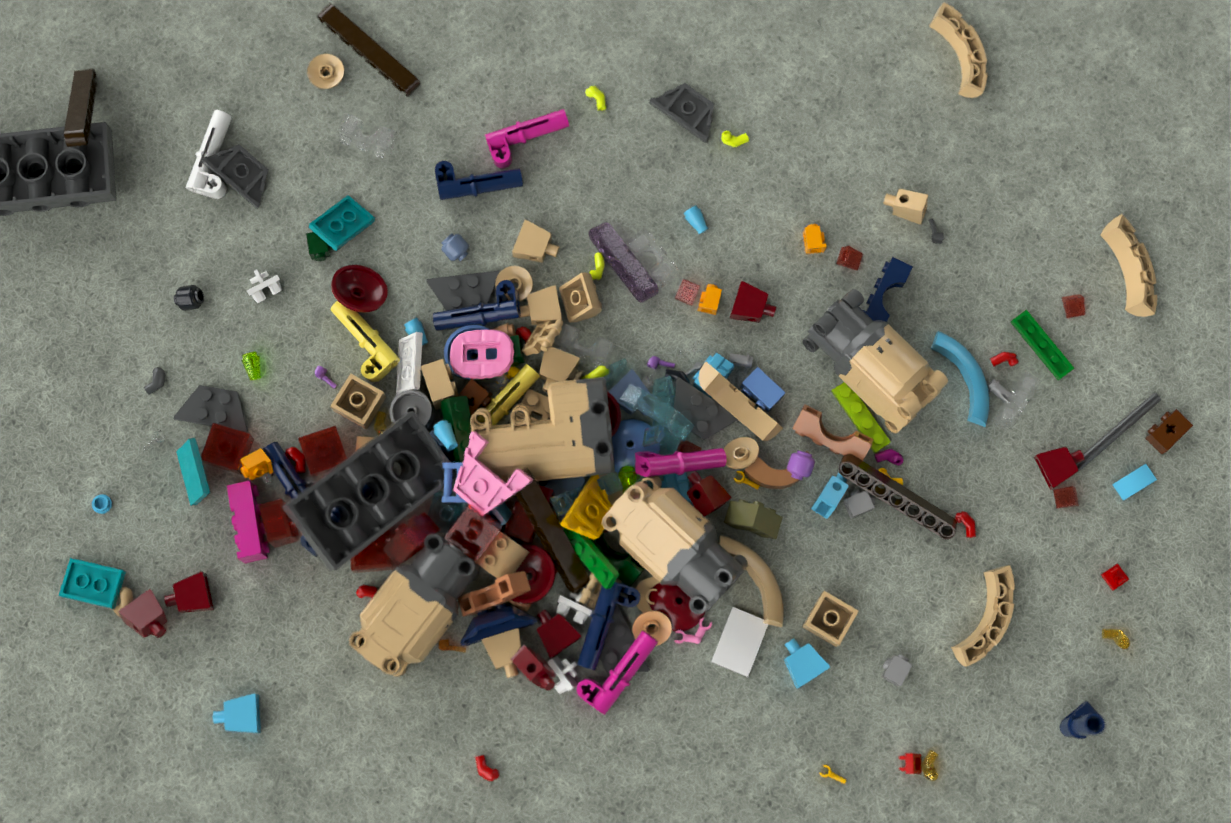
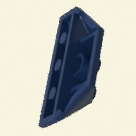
M507 603L496 606L494 611L483 610L478 612V616L473 617L460 643L462 647L481 642L482 639L516 628L529 627L538 624L534 616L512 605L508 606Z

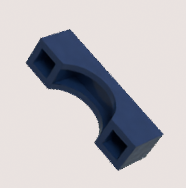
M892 257L890 262H885L882 268L884 275L882 279L878 277L874 288L877 290L874 295L870 294L866 302L869 305L867 311L863 310L873 321H888L890 315L883 306V294L891 288H903L913 266Z

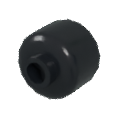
M196 285L179 287L176 290V295H174V303L182 311L198 309L204 302L203 291Z

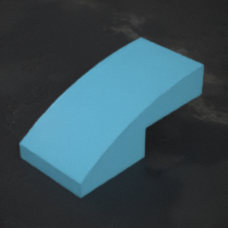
M1144 464L1112 485L1124 501L1157 479L1147 464Z

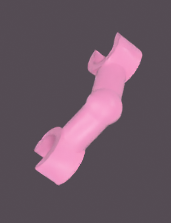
M704 617L701 618L699 622L700 627L695 635L685 634L683 631L677 630L675 633L682 634L683 639L674 640V642L677 644L683 642L699 644L706 630L711 628L712 622L708 627H703Z

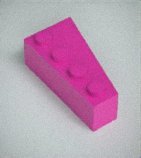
M250 480L227 485L231 512H235V515L232 516V525L235 531L238 532L234 536L235 544H237L240 550L236 552L237 559L244 564L267 559L270 547L268 541H264L263 534H266V527L264 522L261 523L260 515H263L261 504H257L256 497L259 496L257 485H254Z

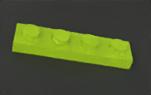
M845 382L831 390L858 431L873 439L870 448L874 454L891 443L860 397Z

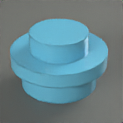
M104 494L97 495L92 501L93 510L99 514L107 513L112 507L110 497Z

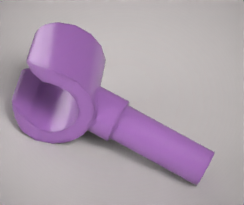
M656 356L651 357L647 363V366L652 369H656L658 365L670 368L675 367L674 363L662 361Z
M317 366L315 376L335 389L337 385L325 376L327 370Z

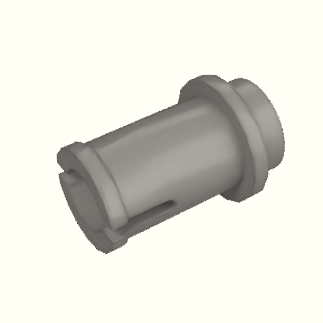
M730 353L729 361L736 366H742L747 369V367L751 368L753 357L749 356L750 354L745 356Z
M993 379L987 385L988 391H992L1005 402L1012 393L999 383V380Z

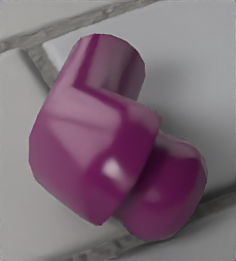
M887 449L874 454L877 463L887 460L899 466L904 461L903 456L893 449Z

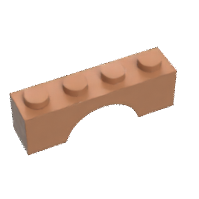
M806 404L792 428L798 435L811 438L817 445L827 446L835 454H852L862 461L873 443L872 438L858 431L845 437L832 435L823 426L822 413Z
M522 571L502 576L496 579L495 584L460 596L458 602L462 615L465 617L475 615L483 610H489L531 589L526 573Z

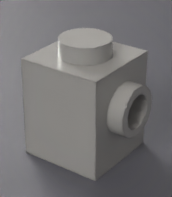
M860 489L850 493L851 497L843 501L850 519L870 512L875 508V500L872 494H868L867 491L861 492Z
M900 654L892 656L891 659L887 657L882 666L885 670L881 678L897 687L902 686L912 664L908 663V658Z

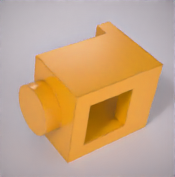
M811 224L805 227L803 238L806 254L825 252L827 246L824 243V232H821L820 226L818 224Z
M708 284L706 292L702 291L700 302L702 303H699L697 311L716 315L722 289H719L716 285Z
M261 448L240 459L242 464L240 470L245 478L249 477L251 481L261 477L266 472L273 473L271 460Z

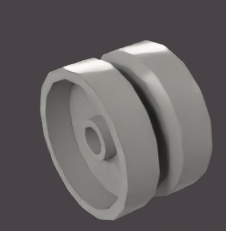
M408 390L395 396L389 410L393 423L406 413L415 411V414L427 431L431 429L436 415L434 407L426 395L419 391Z

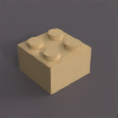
M443 359L421 366L435 410L441 409L440 401L459 395L455 382H450L453 376L449 364H444Z
M350 374L331 404V408L334 412L367 430L386 399V395L378 388Z
M823 591L802 627L837 647L841 644L859 611Z

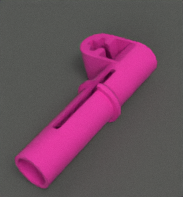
M562 109L520 123L517 121L515 125L484 134L495 166L504 169L511 164L512 158L508 146L518 143L525 144L527 140L569 127V122L565 110ZM499 149L502 150L504 159H501L499 157Z
M722 448L686 453L675 451L673 454L663 456L654 452L641 451L635 453V473L644 477L674 473L683 475L684 472L724 467L727 457Z
M642 630L615 669L610 670V675L603 685H600L591 678L583 679L578 683L577 694L600 713L606 715L625 687L631 685V679L655 648L658 641ZM636 652L639 653V656L633 662V664L625 673L620 682L617 684L615 689H612V685L615 683L617 678L620 676L625 667L631 661L633 656L636 654ZM588 684H590L591 691H594L596 687L600 690L597 692L595 697L592 700H590L589 697L592 693H585V688L583 687V685L587 686Z

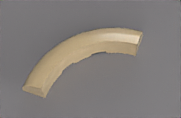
M943 2L929 27L940 33L952 45L958 55L962 68V82L958 94L969 98L978 97L983 94L987 81V58L984 47L972 25H968L961 18L962 15L957 10Z
M1121 214L1107 224L1101 236L1113 250L1123 271L1127 291L1125 310L1135 316H1151L1155 314L1157 307V295L1154 294L1156 278L1153 265L1144 243H1139L1134 235L1136 230Z
M707 362L703 364L698 377L702 389L762 441L771 440L783 429L761 408L755 409L756 404Z
M720 535L718 544L732 557L742 555L747 559L748 565L745 570L756 586H758L762 595L763 623L783 627L784 610L782 595L771 569L748 546L732 538Z
M1010 565L983 572L987 586V604L983 618L976 630L968 638L951 647L957 660L965 667L984 658L1000 642L1009 626L1014 609L1013 590H1015Z

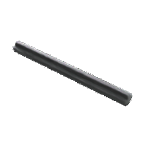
M1153 393L1083 454L1085 460L1076 464L1078 470L1083 469L1161 401V397L1157 393Z

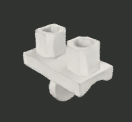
M256 269L254 271L256 276L249 279L252 284L260 282V284L247 290L249 296L252 295L257 303L267 299L262 291L267 286H269L273 295L282 291L278 275L263 281L264 278L269 276L267 271L259 274Z
M580 590L579 594L570 593L569 597L574 599L575 602L560 595L556 613L566 617L571 608L577 611L573 621L583 625L593 610L579 604L582 590Z
M558 656L548 661V665L560 679L554 686L559 694L567 690L570 691L578 685L574 679L578 675L574 670L577 666L576 661L570 664L567 659L561 661Z

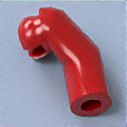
M524 326L517 328L515 332L516 335L525 340V344L532 334Z
M1002 352L990 358L994 367L1007 361L1010 366L1019 363L1017 355L1010 352Z
M296 447L286 449L285 454L287 457L296 462V471L298 473H305V455Z
M965 511L956 513V521L966 526V538H975L976 527L974 519Z
M361 585L357 589L356 595L359 598H372L378 589L375 586Z
M485 755L475 757L478 774L487 781L498 779L499 771L486 765Z

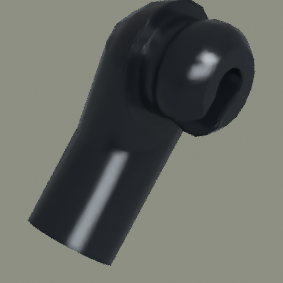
M666 369V379L676 381L677 377L690 384L683 371Z

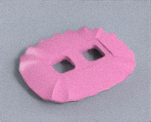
M467 331L458 335L453 340L450 348V365L455 374L460 375L462 378L482 380L500 377L508 372L513 364L514 344L509 335L502 331ZM477 349L478 359L467 360V351ZM497 349V358L487 360L486 350Z

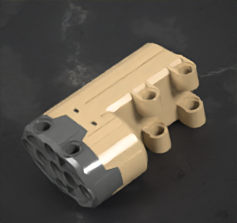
M605 377L551 382L547 387L550 420L531 421L529 408L524 404H518L513 408L510 417L511 424L492 425L491 414L486 408H479L471 417V430L476 431L488 441V444L477 459L505 483L508 482V479L515 470L519 468L521 470L523 468L529 469L536 481L615 473ZM523 411L525 413V417L518 418L515 412ZM477 415H483L486 421L479 422Z

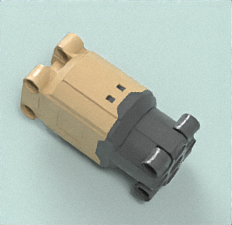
M852 289L841 300H837L828 308L824 315L808 330L809 335L802 342L805 348L813 353L821 348L834 361L835 373L877 415H881L885 419V425L892 433H898L917 415L920 409L924 408L941 392L948 383V379L941 371H934L929 366V363L886 321H873L859 307L864 302L863 295L858 290Z
M659 476L645 477L640 482L629 487L616 500L612 508L603 517L602 525L608 531L617 529L620 532V545L661 584L678 585L691 598L689 604L691 611L695 614H702L706 610L708 611L743 574L748 565L747 559L742 555L732 557L718 544L716 527L673 487L660 488L662 482ZM648 480L653 483V489L647 485ZM611 516L616 519L617 524L612 523Z
M437 533L428 535L425 539L424 548L411 564L396 567L360 613L362 628L350 636V646L383 672L395 677L404 675L408 664L424 661L458 616L457 600L468 585L478 578L481 567ZM365 639L364 644L361 646L362 640ZM394 663H396V664H397V667H396V669L393 671V670H392V666H393Z

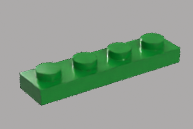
M1027 309L1010 322L1058 381L1075 369Z
M564 527L563 530L577 556L605 589L612 588L619 576L618 571L588 537Z

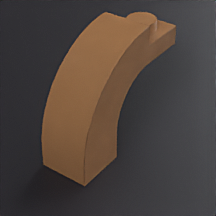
M759 457L743 472L752 482L768 489H784L800 481L791 477L792 473L787 469H773Z

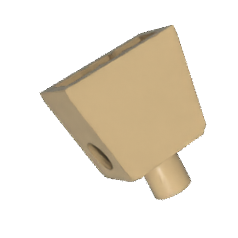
M899 189L897 196L886 194L883 204L893 207V215L921 225L927 210L928 195Z
M524 220L512 253L515 258L543 262L546 254L556 257L560 247L550 243L552 240L550 232L528 220Z
M556 285L528 294V305L520 306L521 317L530 316L532 325L549 320L553 324L558 319L562 321Z
M554 347L544 352L539 372V378L546 380L542 390L547 392V387L551 382L567 381L573 369L578 367L580 358Z
M518 628L482 639L496 670L504 668L507 678L519 675L516 665L510 660L521 648Z

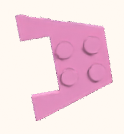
M472 431L469 437L468 448H466L464 453L465 459L463 465L460 466L453 491L481 515H486L531 483L533 479L519 468L515 470L508 482L505 483L477 459L488 444V441L476 431Z

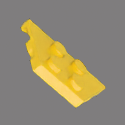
M599 475L590 477L560 523L562 527L593 540L599 538L605 529L602 525V519L612 508L605 489L601 490L597 479L600 478Z

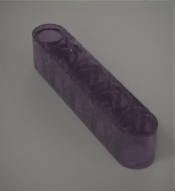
M603 222L589 230V238L638 302L643 303L658 294L657 284L609 223Z

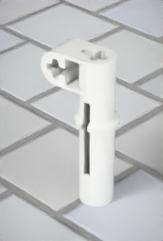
M214 110L200 150L195 154L197 158L186 189L215 199L225 196L227 192L226 185L218 176L211 174L212 171L201 162V159L205 156L217 154L220 151L232 119L231 115L220 110Z

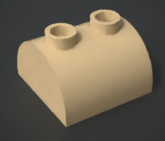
M580 273L559 287L569 323L592 318L602 311V305L596 292V285L590 273Z
M497 530L474 562L498 579L507 574L515 573L529 552Z

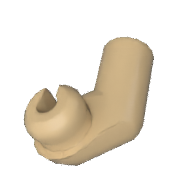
M126 586L121 587L119 594L120 604L113 610L119 617L121 616L118 611L133 601V592Z

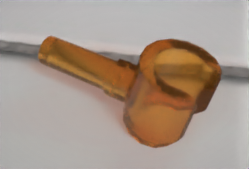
M449 639L439 640V649L441 651L466 652V648L450 646Z

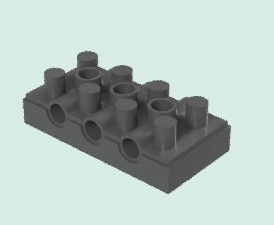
M106 122L91 123L88 145L75 147L66 146L64 139L65 126L1 133L0 216H9L15 212L31 210L45 212L52 208L67 206L86 207L93 203L117 201L112 130Z
M411 411L387 427L376 438L355 451L348 459L324 474L313 485L284 504L282 508L329 571H336L444 487L443 463H450V461L414 411ZM395 462L401 466L400 475L394 473L393 465ZM452 469L453 480L457 476V471L455 469ZM364 485H367L371 490L369 499L363 496L362 489ZM334 508L340 512L338 523L334 522L331 518V512Z

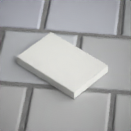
M415 332L399 340L398 357L400 362L397 365L396 395L403 391H416L420 389L423 337L421 332Z
M732 607L711 662L748 677L768 624L763 623L762 618Z

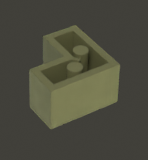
M739 499L738 502L730 501L724 523L735 529L751 531L763 538L777 539L783 517L776 514V510L765 508V504L753 501L752 504L746 500Z

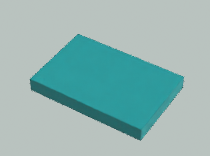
M347 195L309 223L308 228L337 251L375 221V217Z
M191 438L176 453L190 506H194L210 494V489L197 440Z
M70 558L58 596L115 609L126 571Z

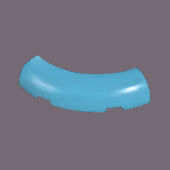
M937 331L931 350L942 354L953 362L960 370L968 386L970 408L967 421L986 427L989 414V391L981 367L962 344L952 337Z

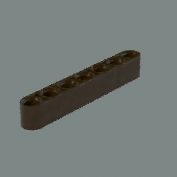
M330 3L317 15L321 23L324 22L331 32L340 36L339 39L347 46L350 45L353 48L352 50L361 58L364 57L370 66L374 69L377 68L379 70L378 73L386 80L393 82L392 85L400 92L403 91L406 97H409L421 85L414 74L333 4Z
M94 69L74 71L64 128V139L67 147L88 145L97 82H95V77L97 76Z
M846 454L842 457L838 471L844 478L939 537L949 540L955 536L957 521L954 517L856 456ZM844 464H850L852 468H847ZM861 474H866L869 478H863ZM882 484L886 488H879L877 485ZM893 495H900L902 498L897 499ZM916 505L918 509H913L910 506ZM927 516H934L935 519H929ZM943 526H950L952 529H945Z
M523 468L522 471L532 478L533 481L515 493L545 550L551 557L565 586L571 593H576L589 583L590 578L529 469Z

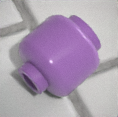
M797 450V453L791 454L787 470L792 473L791 477L802 480L803 477L811 476L815 460L812 458V454Z

